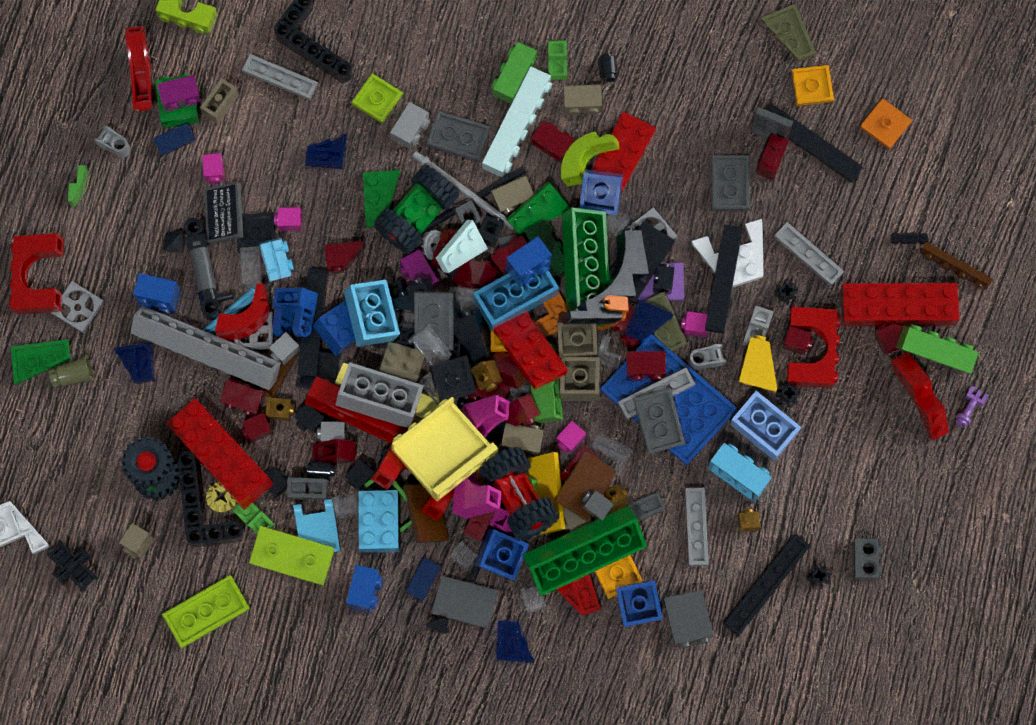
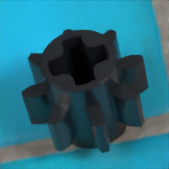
M784 280L782 286L776 285L778 292H775L774 296L779 298L778 303L786 302V305H789L790 300L796 301V296L793 294H797L798 289H794L793 282L788 284ZM786 290V292L789 293V296H786V294L783 293V291Z
M789 382L785 388L780 385L779 390L782 393L776 394V397L781 399L780 405L784 403L789 408L792 402L795 405L798 403L795 397H800L801 393L796 392L797 385L792 387ZM786 392L792 395L790 399L785 395Z
M815 565V571L808 570L811 577L807 578V581L812 582V588L819 586L820 590H822L823 583L830 584L827 577L831 576V573L825 571L826 566L819 568L818 565ZM817 573L819 576H823L821 581L818 578L815 579Z

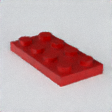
M623 111L611 133L618 140L619 149L600 153L591 170L623 174L622 193L656 132V127Z
M527 312L494 328V334L534 390L568 373L564 363Z

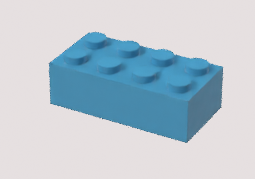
M549 271L543 275L538 274L534 277L533 282L518 287L508 273L474 292L473 301L491 331H494L495 327L557 296L559 287Z

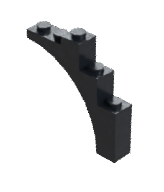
M422 276L414 278L406 289L397 292L395 296H391L393 308L414 311L415 291L435 292L430 278L422 279ZM453 293L454 335L465 347L472 362L489 358L495 352H491V340L480 310L472 311V309L461 312Z

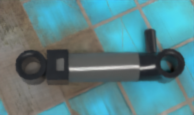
M189 218L184 223V230L187 235L186 242L190 253L201 311L207 320L213 321L218 317L219 313H222L219 302L234 299L233 292L218 295L204 227L199 219ZM192 227H199L197 232H190ZM210 306L216 307L212 313L206 312Z

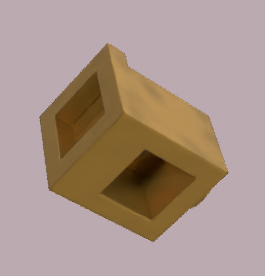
M494 360L483 361L471 368V373H473L480 391H493L503 381Z
M267 397L265 414L267 420L290 421L291 416H294L295 404H292L291 399ZM281 405L284 406L283 410L279 411L277 410V406Z
M616 484L606 489L603 496L614 504L607 515L628 506L626 499L629 497L624 487L620 489L619 485Z
M754 509L742 510L741 513H737L739 533L759 531V512L754 511Z

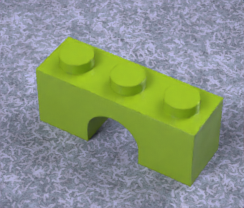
M159 0L155 11L160 20L174 22L182 28H193L194 31L204 34V32L210 34L217 17L215 7L198 2L193 11L186 13L181 11L182 0Z

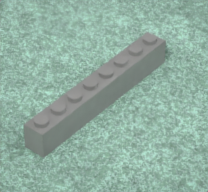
M144 306L134 314L131 334L139 338L151 341L156 345L168 348L173 352L185 355L190 359L207 364L210 367L224 371L227 374L270 390L277 381L281 365L279 361Z

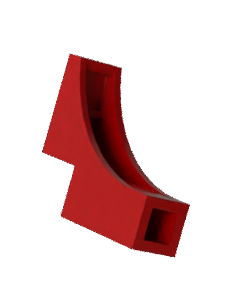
M129 27L125 29V39L131 74L133 110L147 111L153 107L154 91L145 27Z
M908 352L891 360L893 372L914 402L930 439L933 441L949 433L945 407L934 395L929 377Z

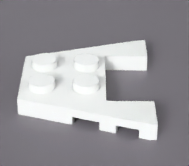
M762 219L745 224L750 243L741 245L739 248L733 287L763 278ZM708 236L693 240L691 242L692 246L699 252L702 259L707 262L715 274L719 253L714 254Z
M8 501L0 505V547L26 537L32 554L50 548L49 544L12 502Z

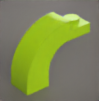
M595 131L577 139L565 153L561 165V179L567 187L583 184V175L588 161L599 153L618 150V140L614 135L610 134L599 137Z

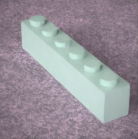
M530 67L482 162V169L502 178L505 173H509L513 164L511 160L513 156L517 157L521 148L519 144L521 140L525 141L529 132L527 128L529 124L533 125L537 116L535 112L537 108L541 109L545 100L543 96L545 92L549 93L552 87L551 75Z

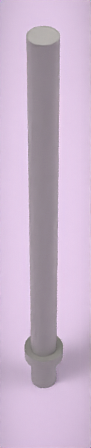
M415 151L412 157L421 163L420 166L428 165L434 168L436 172L446 177L460 193L492 216L501 219L504 225L513 230L512 226L507 222L505 215L429 161V157H424Z

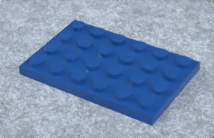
M651 334L636 351H666L665 378L687 368L695 382L694 387L673 397L685 444L667 449L687 466L737 412L738 408ZM625 362L601 387L600 391L619 407V401L658 381H651L650 378H642V381L626 379ZM637 415L632 417V419L639 424Z

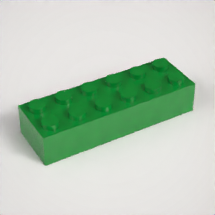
M570 208L562 214L567 313L571 309H577L585 301L598 296L610 281L605 211ZM596 324V327H603L606 324Z
M626 506L605 516L603 520H596L522 556L534 586L540 596H543L646 548L647 545L636 516L631 508Z

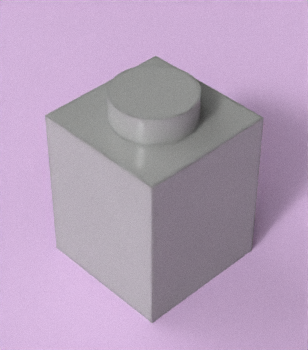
M286 332L269 347L270 357L281 362L283 365L300 351L299 345Z
M321 422V427L317 429V438L321 439V442L333 439L345 440V422Z

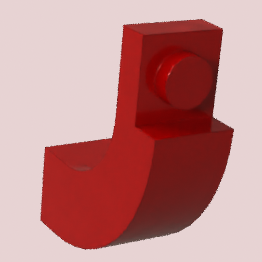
M256 284L252 304L246 311L236 315L219 313L215 328L217 337L225 340L242 339L255 333L263 326L270 313L268 304L269 293L266 291L264 284Z

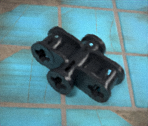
M59 539L57 541L58 544L46 552L60 567L51 574L63 586L70 577L85 592L86 587L98 579L84 565L92 557L81 546L73 554Z

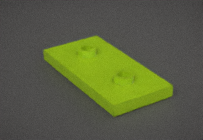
M260 526L249 563L324 586L335 547Z
M229 575L163 613L162 616L182 649L250 610V607L234 579Z

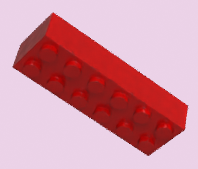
M958 283L842 284L840 289L841 326H882L894 323L900 326H910L911 324L916 326H956L960 320Z
M196 398L166 423L173 434L194 454L196 459L243 510L249 507L273 485L263 470Z

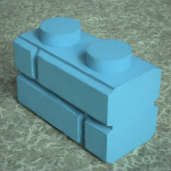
M282 237L260 242L259 245L269 281L292 276L291 271L294 270L292 260H288L286 252H289L287 241H282Z

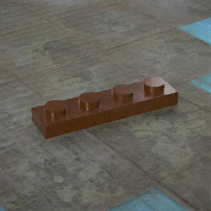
M928 242L924 244L920 251L924 259L938 263L946 271L951 270L956 273L958 278L969 280L978 289L987 290L993 278Z

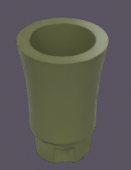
M85 355L75 361L49 370V378L52 386L57 388L94 381V373L88 356Z

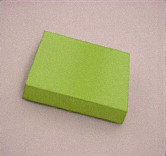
M372 73L351 104L383 124L403 96V92Z

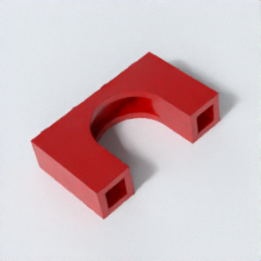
M57 233L13 236V243L11 244L13 258L10 263L12 279L10 280L11 298L9 299V306L18 315L61 312V292L55 288L30 289L27 284V272L35 261L42 258L63 257L64 238Z
M791 307L789 327L792 326L819 335L825 343L826 354L823 359L816 363L789 362L786 385L789 382L790 386L832 389L834 383L838 382V371H835V364L839 362V353H836V346H839L840 334H837V327H840L841 317L837 316L838 310Z
M392 444L371 478L372 481L387 490L395 481L399 472L408 469L392 451ZM455 488L438 501L429 493L420 511L437 521L448 507Z

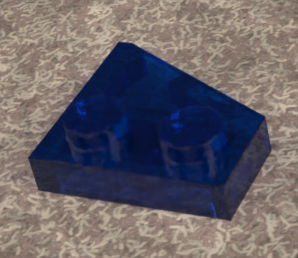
M343 134L341 138L332 141L327 139L319 144L315 143L307 146L305 166L343 170L347 134Z
M640 300L624 335L642 343L652 333L659 330L662 325L670 321L674 314Z
M151 343L114 348L134 383L140 384L155 381Z
M499 620L497 622L495 661L534 663V658L530 654L527 641L522 635L519 623Z

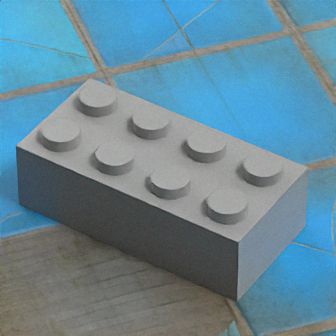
M349 362L338 392L336 406L409 428L412 425L424 385Z

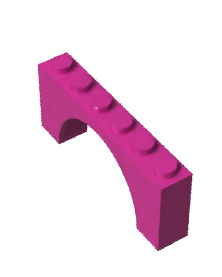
M494 395L463 405L462 413L485 438L495 426L508 420L510 401ZM475 471L455 487L452 513L468 519L500 510L502 491L489 485L481 486Z

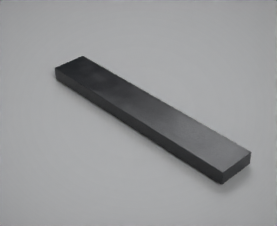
M772 103L767 108V111L793 121L788 137L791 142L850 183L855 180L863 169V166Z
M724 224L705 331L721 334L725 332L743 227Z
M308 268L306 289L318 293L311 333L307 337H301L297 377H317L321 337L313 325L324 312L327 269Z
M795 533L723 625L739 637L811 545Z

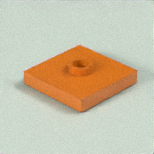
M882 98L861 124L860 129L890 150L913 120Z

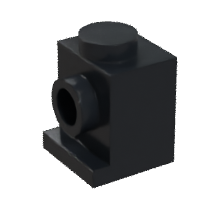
M486 215L479 229V233L486 245L492 248L495 247L504 228V223L496 216L489 217ZM493 229L495 232L491 234L488 230Z
M659 264L658 272L655 271L653 283L657 284H653V293H672L675 267H671L669 264Z

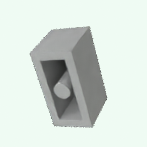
M409 102L390 132L391 139L411 149L413 144L416 145L419 142L421 131L423 129L426 130L430 124L429 112Z

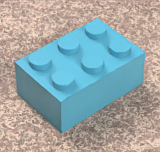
M387 280L353 284L344 291L357 347L394 341L400 335Z
M723 443L708 466V470L754 503L772 478L768 470L754 465V461L746 455L743 457L738 453V449L731 444Z
M398 490L359 491L360 553L399 552Z

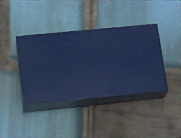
M188 123L153 138L162 156L196 141Z
M423 558L406 593L423 602L441 566Z

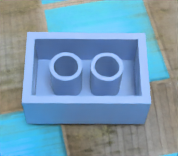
M757 391L754 392L732 418L730 423L733 428L774 461L801 429L796 422Z

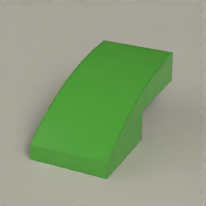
M548 41V74L551 75V80H567V41Z
M78 165L77 183H69L68 202L71 207L77 205L84 193L89 172L85 165Z
M238 503L231 509L257 535L260 526L271 528L274 525L253 503L245 510Z

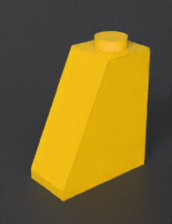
M755 335L754 338L750 337L738 382L776 392L777 383L770 342L766 341V337Z

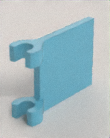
M324 500L325 512L303 515L301 504L293 505L298 537L335 547L334 552H339L340 546L333 500Z

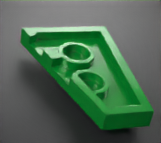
M400 170L363 172L366 229L375 228L373 224L386 208L391 209V203L401 173Z
M547 182L508 216L506 220L518 234H521L525 229L543 220L547 222L561 216L570 207L555 188Z
M69 340L11 347L14 384L18 385L71 360Z

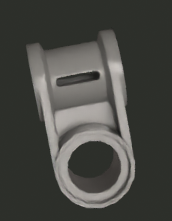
M104 125L100 135L94 138V143L119 158L127 157L131 152L127 140L110 127ZM121 144H124V145H125L122 149H120V150L117 149V147H118L119 145H121Z
M722 344L694 350L688 359L689 367L693 370H702L725 365L727 362L723 358L721 351L723 348ZM693 357H700L702 363H695Z

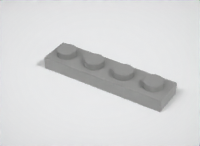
M251 54L242 69V72L307 100H311L318 86V82Z
M788 222L774 235L776 240L830 287L844 273L838 265Z
M684 368L619 401L618 405L626 420L637 415L632 398L671 388L674 397L694 387L695 382L687 368Z
M685 488L688 565L708 566L705 488Z

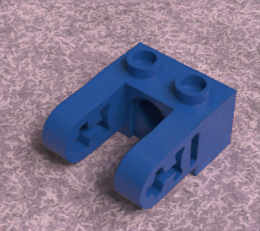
M302 287L275 288L272 307L275 308L272 325L273 334L276 337H281L285 332L289 335L292 327L295 336H309L312 330L318 293Z

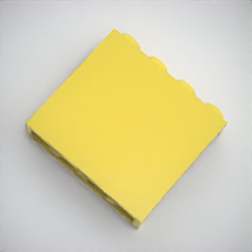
M453 397L440 402L436 410L427 412L423 416V420L418 424L416 422L413 423L405 434L397 435L392 441V451L436 501L440 500L483 466L484 462H487L490 457L493 458L498 451V447L494 443L490 444L454 404Z

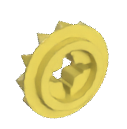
M218 482L211 485L206 492L207 504L216 512H227L236 504V501ZM216 491L220 492L221 494L226 492L225 498L227 502L221 499L217 501L216 499L218 498V495Z

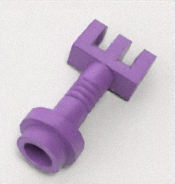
M973 385L965 398L970 400L963 413H958L955 417L956 424L961 427H966V425L970 424L969 416L976 404L982 407L989 396L985 393L982 399L979 398L981 390H978L975 395L972 394L975 390Z

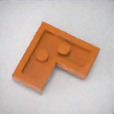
M560 293L543 303L549 315L534 322L545 338L557 333V322L562 321V317L567 314V307Z

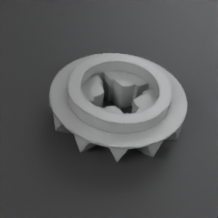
M438 230L426 232V237L422 238L424 242L421 246L424 248L422 254L426 255V259L432 260L433 253L437 248L441 232Z

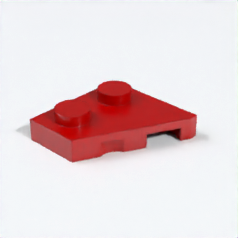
M590 574L556 589L582 616L601 610Z

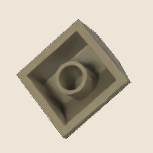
M558 321L557 348L559 358L597 355L596 324L563 325L562 321Z

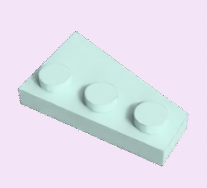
M467 220L436 257L443 272L450 273L488 249L473 220Z

